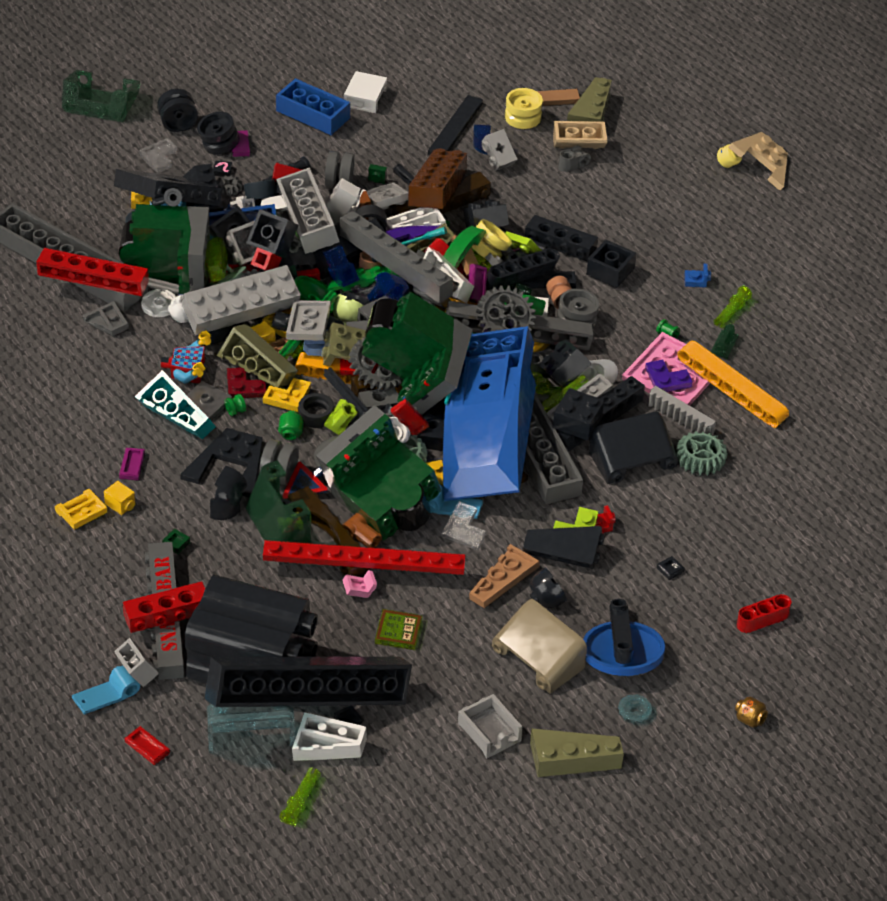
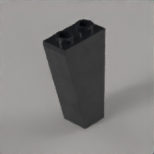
M600 526L527 530L523 552L537 557L593 569L594 564L599 563L600 552H598L599 545L603 546L605 534L602 533V527Z

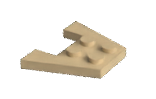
M760 132L735 141L728 146L730 150L741 158L748 151L773 172L768 181L779 190L784 187L788 153L768 135Z

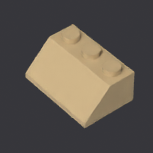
M554 121V147L572 148L579 145L582 148H605L607 144L605 122Z

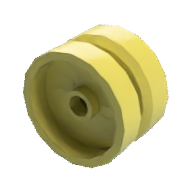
M517 88L509 92L506 97V122L519 129L536 127L542 117V96L537 91L528 88Z
M482 219L476 226L486 230V234L478 246L472 245V248L485 258L491 253L494 257L498 255L501 258L503 256L501 251H507L512 245L511 239L490 221Z

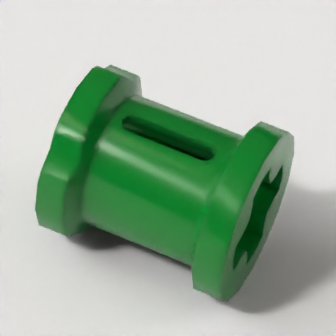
M663 319L658 324L656 332L658 334L663 332L676 339L680 334V328L678 326L674 327L666 319Z

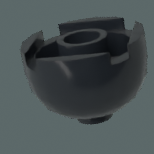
M546 567L533 576L530 581L532 593L529 595L531 599H534L545 608H555L567 601L562 588L555 582L553 575Z

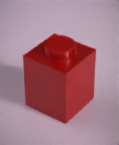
M257 247L251 265L265 271L278 268L282 257Z

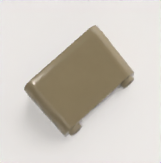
M534 599L524 603L492 640V647L496 653L506 655L510 650L536 671L537 686L542 690L545 689L549 694L585 668L587 645L583 638Z

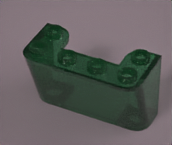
M75 70L63 80L62 108L68 113L123 122L139 94L140 81L124 78L122 90L117 89L114 92L92 88V72ZM80 75L87 77L88 81L86 84L80 82Z
M278 460L265 464L261 468L246 505L247 513L264 541L311 544V512L303 499L284 505L281 501L283 497L280 494V478L286 476V472ZM296 507L303 509L301 513H294L292 510Z

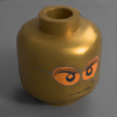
M750 696L744 700H739L735 707L737 719L752 728L758 725L761 726L768 716L766 705Z

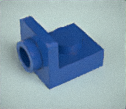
M703 264V271L685 270V287H707V281L711 280V270H708L707 264Z

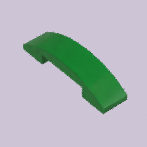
M473 226L466 228L454 239L445 252L444 257L457 269L472 245L478 246L486 234V230Z

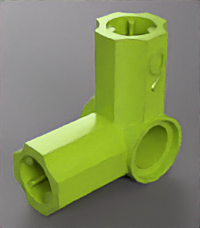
M340 399L324 426L339 436L356 416L355 406L350 402L347 403L344 399Z

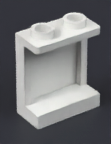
M356 71L344 93V100L350 102V108L376 113L383 91H387V77Z

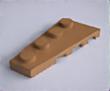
M510 544L507 547V552L498 558V563L488 570V575L482 578L469 593L470 600L485 608L539 568V560Z

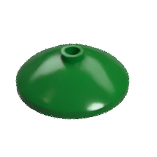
M298 276L294 279L301 295L300 300L321 301L328 293V285L315 278ZM333 304L329 314H333Z

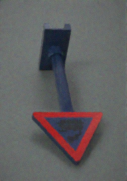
M299 461L282 495V499H288L289 494L307 486L317 494L327 493L328 488L318 479L323 475L321 466L311 472Z

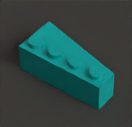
M163 371L135 396L145 407L201 439L205 438L216 427Z

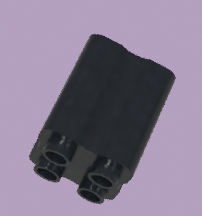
M213 574L204 590L199 605L195 608L186 627L187 678L207 684L211 657H315L318 642L310 638L313 637L316 630L318 614L310 612L309 599Z

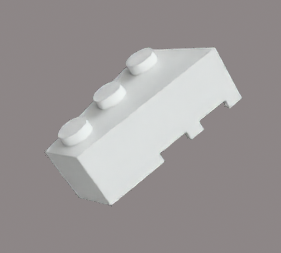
M304 712L292 748L293 761L361 758L367 740L366 727Z

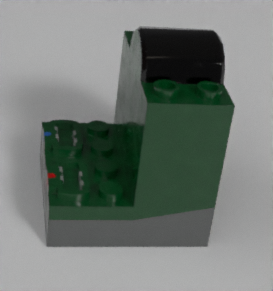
M136 204L135 212L132 211V220L125 223L122 228L118 253L120 260L127 265L147 268L148 278L179 284V295L206 288L209 280L208 266L211 264L209 207Z
M412 292L405 297L402 296L399 301L391 298L380 299L375 302L365 331L366 338L362 344L364 346L362 355L403 378V388L399 393L397 402L399 403L406 398L413 407H417V411L422 415L457 388L473 329Z
M375 405L316 455L333 497L351 513L361 514L367 521V524L382 535L383 541L393 536L398 529L413 531L422 527L428 521L431 514L428 502L435 499L441 492L435 471L398 440L391 419Z

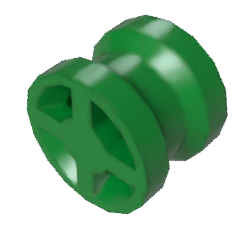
M241 394L224 400L225 408L230 416H235L237 412L243 413L246 411V403Z

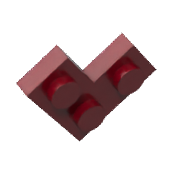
M242 367L227 368L228 394L232 398L237 394H241L243 398L264 396L266 393L265 381L246 380V371Z

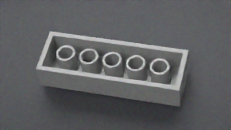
M310 168L276 179L292 222L299 225L296 233L305 254L338 243L339 239L334 223Z
M285 265L184 293L182 307L196 336L205 330L210 332L276 313L277 310L291 309L294 300H300L301 295L288 266Z

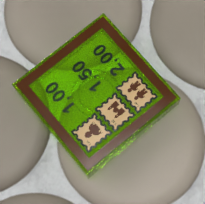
M383 609L375 637V644L415 650L423 615Z

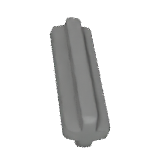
M149 278V288L161 289V291L168 290L179 295V285Z

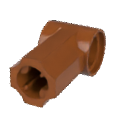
M359 513L354 514L342 524V527L349 531L352 538L355 537L368 548H375L382 539V535L370 527L365 518Z

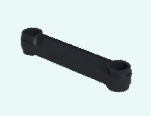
M613 599L609 606L614 657L617 663L627 664L631 662L633 657L628 606L624 599Z

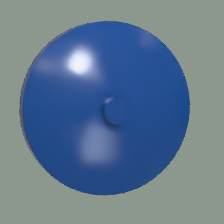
M630 621L633 657L630 663L620 664L615 661L610 622L595 626L583 638L587 645L586 662L601 672L618 676L639 675L656 668L664 658L665 643L661 635L654 629L644 624Z

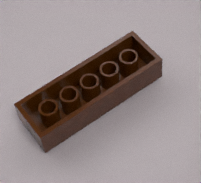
M442 148L433 150L409 185L408 206L443 209L467 173V153H463L460 150L445 151Z

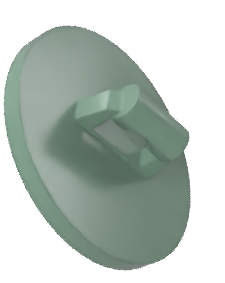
M224 264L214 271L216 278L206 287L238 279L248 270L246 266L231 269L227 264Z

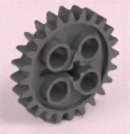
M500 286L499 290L493 287L491 292L488 290L485 295H482L481 301L477 304L476 313L478 315L476 320H480L478 326L485 327L482 332L510 329L505 325L511 326V329L528 326L531 332L536 316H534L536 310L530 309L533 303H527L529 297L523 298L524 292L522 291L518 294L517 288L510 291V286L506 290L502 286Z
M365 337L362 340H358L349 353L350 359L348 362L352 363L350 368L355 369L353 375H359L358 381L363 379L364 385L369 383L371 389L376 386L378 391L383 388L387 392L389 388L392 390L395 387L398 388L404 379L383 366L379 365L375 373H371L376 362L362 355L364 348L362 344Z

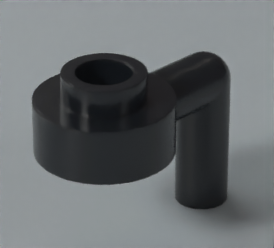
M169 188L164 192V196L156 199L152 198L151 203L153 206L164 203L169 206H177L182 201V194L176 188ZM175 194L176 200H170V195Z

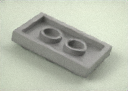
M395 183L366 190L371 205H376L383 210L393 204H404L408 200L409 192Z
M294 300L286 331V339L296 341L324 340L331 309L330 301Z

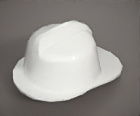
M589 360L591 364L578 377V383L581 387L599 373L613 384L618 375V368L611 360Z

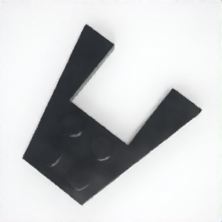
M226 428L180 474V479L199 484L213 458L245 466L246 469L243 477L246 479L247 487L242 496L253 499L263 438Z

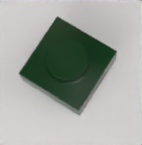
M370 164L368 168V181L385 184L387 180V167Z
M174 529L162 540V543L172 542L173 552L179 554L190 544V537Z

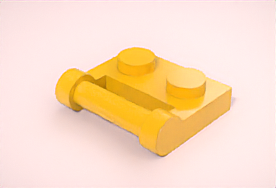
M90 489L83 491V494L64 504L60 503L55 506L56 513L62 516L74 530L108 513L106 505Z

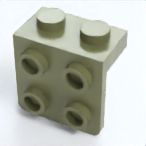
M333 322L328 331L326 330L323 340L325 341V346H323L321 357H324L323 365L331 366L335 358L349 360V353L352 351V347L358 340H362L363 337L366 338L367 331Z

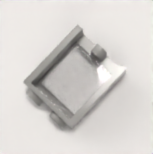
M255 221L231 229L226 233V242L229 247H232L234 252L232 253L233 259L239 266L251 263L256 252V247L246 243Z
M494 694L482 698L478 702L458 711V725L479 746L486 759L522 741V725Z

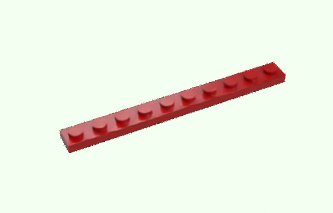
M265 540L263 561L464 575L465 554Z

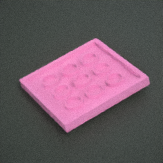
M663 332L622 374V380L633 376L645 385L644 391L650 393L653 385L645 369L647 362L664 360L669 372L687 369L693 382L692 387L667 393L689 406L710 384L709 381L682 363L678 358L677 352L686 344Z

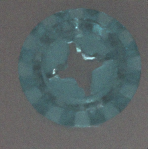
M640 695L625 696L618 705L619 715H622L624 720H631L632 723L634 721L642 723L644 719L648 720L652 712L651 703ZM639 707L638 711L631 712V708Z

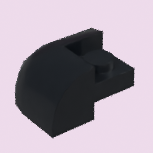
M225 466L215 483L217 487L215 498L210 499V518L215 520L231 519L240 512V501L247 487L246 479L240 472Z

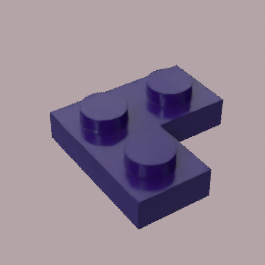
M664 360L647 362L645 365L653 387L657 386L666 392L692 387L693 382L687 369L669 372Z

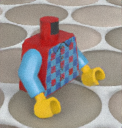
M206 330L202 331L199 334V339L193 344L174 348L172 357L161 358V368L171 369V378L177 379L184 384L188 382L200 383L203 371L206 369L204 366V345L211 343V335Z

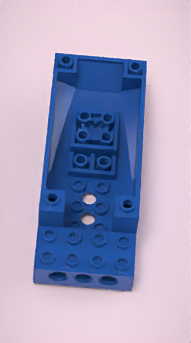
M528 326L472 334L458 386L451 392L449 402L445 406L443 439L444 501L520 492L536 383L530 369L534 341ZM484 384L490 385L488 389L481 390Z

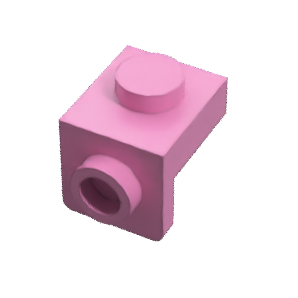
M370 570L367 571L364 577L345 575L342 580L347 595L368 598L377 586L373 571Z

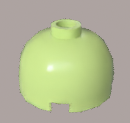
M338 295L333 304L334 317L340 319L344 325H346V322L357 321L358 309L364 305L353 299L345 300L347 296Z

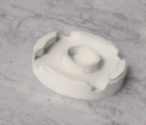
M155 289L147 292L142 297L141 306L143 311L149 316L165 317L170 315L168 306L171 305L172 300L176 296L168 290L164 292L161 289Z

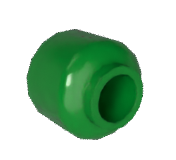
M288 411L282 414L279 419V434L287 440H295L300 437L304 426L303 417L296 411Z

